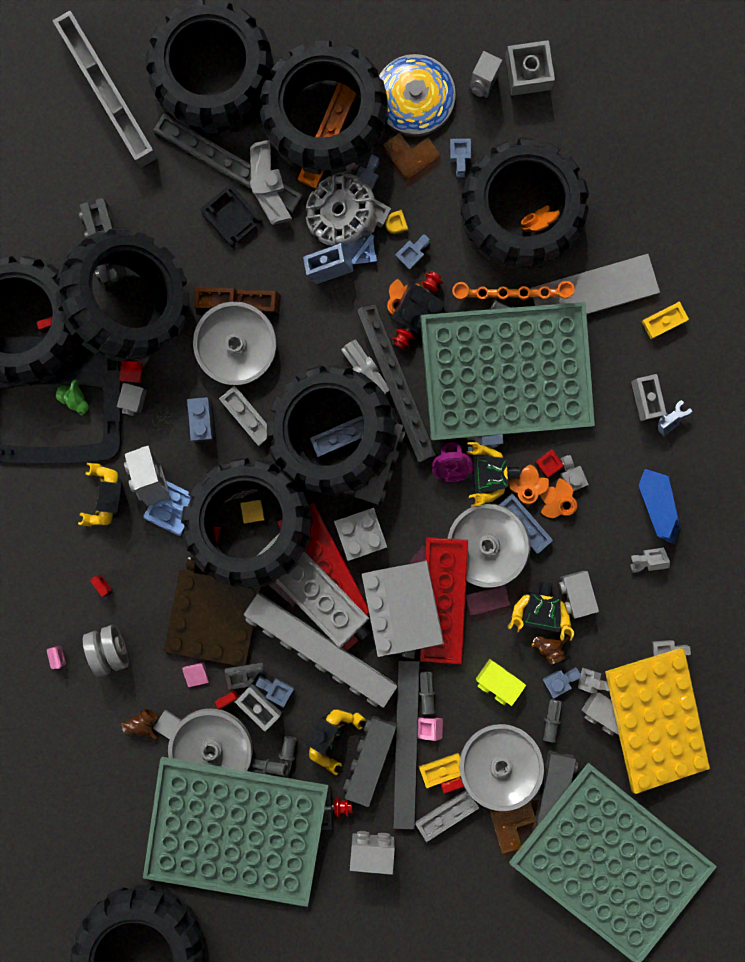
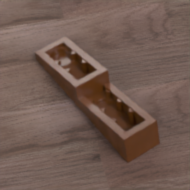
M196 287L194 308L210 310L222 303L242 302L252 305L265 314H279L281 294L277 291Z

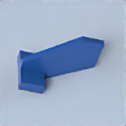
M645 469L638 486L658 537L674 544L681 524L677 514L669 476Z

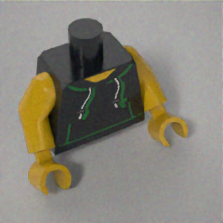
M468 442L467 444L472 445L473 450L466 453L473 455L472 461L474 466V494L469 495V498H475L476 502L471 507H476L493 502L503 495L505 488L509 486L508 479H520L519 466L507 467V458H503L502 453L489 446L480 445L477 442Z
M87 463L90 466V472H86V475L100 476L95 515L80 513L79 516H83V521L78 524L88 527L92 525H108L111 523L112 517L116 518L118 512L121 479H118V473L115 470L101 467L100 464Z
M541 582L539 594L529 592L528 595H524L515 604L512 620L508 625L509 629L512 628L513 624L517 625V632L521 630L523 625L560 632L561 628L560 639L562 641L564 640V634L570 636V641H572L574 636L565 604L559 597L551 596L553 584Z
M333 710L321 717L306 743L310 747L309 757L311 760L337 775L338 773L334 771L337 765L342 767V764L334 759H330L336 745L349 723H352L360 730L363 727L359 723L366 721V719L359 713L352 715L341 710Z

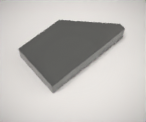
M263 663L226 668L225 676L228 689L249 687L258 673L263 670Z

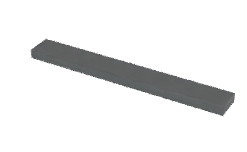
M163 113L153 130L155 134L251 189V164L195 131L177 123L176 120ZM283 184L284 191L277 193L287 211L293 214L303 195Z
M376 305L361 307L357 310L417 460L422 462L436 456Z
M398 660L393 829H414L419 661Z

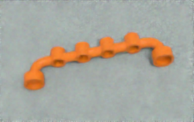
M570 281L561 282L558 289H550L547 286H542L540 289H529L526 286H522L519 289H508L504 286L499 289H487L486 287L469 289L466 283L458 282L454 285L452 291L455 298L459 300L478 298L481 301H485L488 298L498 297L500 300L505 301L509 297H519V299L525 301L529 297H539L541 300H548L550 297L569 299L573 296L575 288ZM543 290H547L549 294L547 296H542L541 292ZM481 291L487 292L484 297L479 296V293ZM506 291L507 295L502 297L500 296V292ZM521 291H527V296H521Z

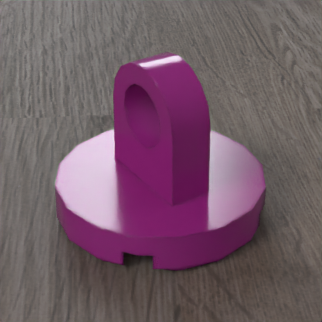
M455 442L443 445L441 455L432 462L433 475L437 479L439 477L443 478V481L446 482L462 481L467 478L468 474L473 473L474 466L471 457L462 453L460 445Z

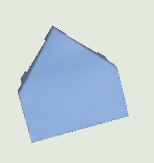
M356 221L352 227L356 228L360 223ZM372 234L368 238L362 236L359 240L345 246L342 244L350 253L352 265L377 261L373 242L374 236Z

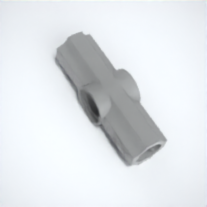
M356 340L349 342L341 349L353 366L352 369L354 371L362 372L374 381L385 394L389 392L387 383L379 374L380 371L370 357H367Z

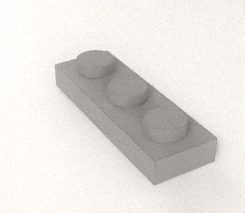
M233 386L219 400L256 444L260 446L267 440V423L240 391Z
M464 790L417 820L415 825L427 842L479 809V806L468 792Z

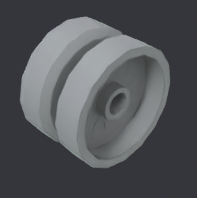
M112 624L102 628L101 633L95 630L83 635L85 656L95 676L99 678L110 674L111 668L119 671L128 667L129 658L126 645L117 626Z

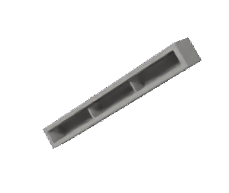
M68 11L54 19L53 22L138 166L142 168L156 160V154L72 12Z
M260 592L257 593L244 612V616L247 617L245 620L255 627L258 624L264 628L263 632L271 638L276 636L282 640L280 643L287 649H296L299 651L298 656L306 661L311 659L316 663V668L324 673L329 671L333 674L332 678L340 684L347 683L351 686L349 689L359 696L362 693L368 697L367 701L373 706L377 707L380 705L384 708L396 690L397 685L394 681L342 647L339 648L332 640Z

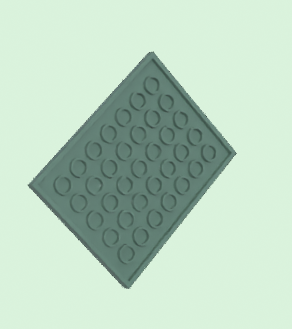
M586 302L420 316L431 440L595 426Z
M161 757L143 878L308 907L328 785Z
M587 763L509 861L511 866L633 962H642L717 867L590 763Z

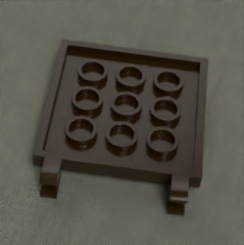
M188 557L186 571H179L164 652L236 666H245L247 664L254 626L245 620L247 617L244 616V612L257 593L261 591V586H252L248 589L221 583L210 575L196 573L197 565L193 562L194 558Z

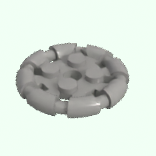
M343 173L342 176L332 175L325 178L318 184V188L311 192L307 200L305 210L307 211L306 223L313 236H317L320 242L329 246H335L340 243L346 246L354 243L363 236L361 234L366 228L369 229L375 216L373 192L367 183L364 184L361 178L352 174ZM342 184V189L337 190L338 185ZM354 189H358L355 194L352 193ZM326 191L327 193H326V194L324 195V197L321 199L320 197H321V196L323 195V193ZM365 203V208L362 209L360 204ZM343 205V211L340 214H336V207ZM320 209V214L316 215V211ZM356 220H358L360 224L356 228L352 227ZM325 224L327 227L323 231L322 226ZM337 231L342 232V235L337 236Z

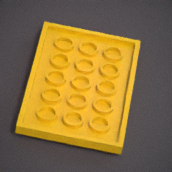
M675 649L605 671L630 787L633 793L637 794L710 769L684 649Z

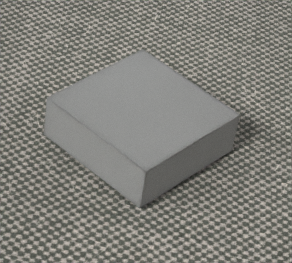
M165 710L153 729L170 739L181 719Z

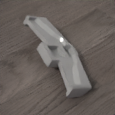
M270 140L254 143L250 147V186L252 193L255 194L272 225L291 221L292 217L277 193L284 191L279 169L271 170Z

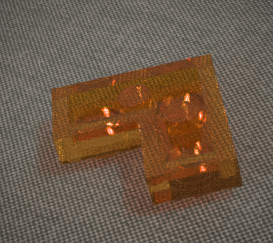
M400 133L383 144V148L406 179L440 155L428 137L412 149Z
M531 801L520 808L510 811H490L502 854L520 849L521 842L517 827L536 822Z

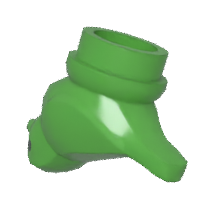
M74 379L71 386H59L56 392V399L66 404L71 410H76L81 416L88 411L89 405L78 387V380Z

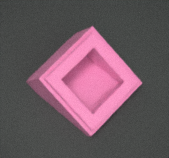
M61 645L47 649L51 669L61 668L66 665Z
M205 662L182 668L188 687L209 683Z
M418 717V739L432 741L442 739V718Z

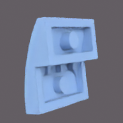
M166 481L171 498L150 505L143 518L181 537L184 531V524L181 523L182 511L184 506H188L191 497L188 495V491Z

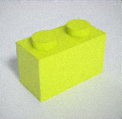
M491 659L488 660L476 678L477 682H479L478 687L486 693L491 691L496 694L495 699L503 705L508 703L512 706L526 686L524 682Z

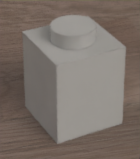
M123 383L117 407L123 409L122 413L127 415L141 414L147 390Z

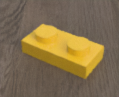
M678 302L641 322L650 339H653L688 321L689 318L681 303Z
M459 753L419 766L426 788L460 777Z

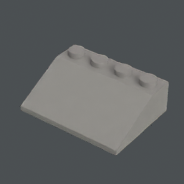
M428 561L362 574L378 657L444 644Z

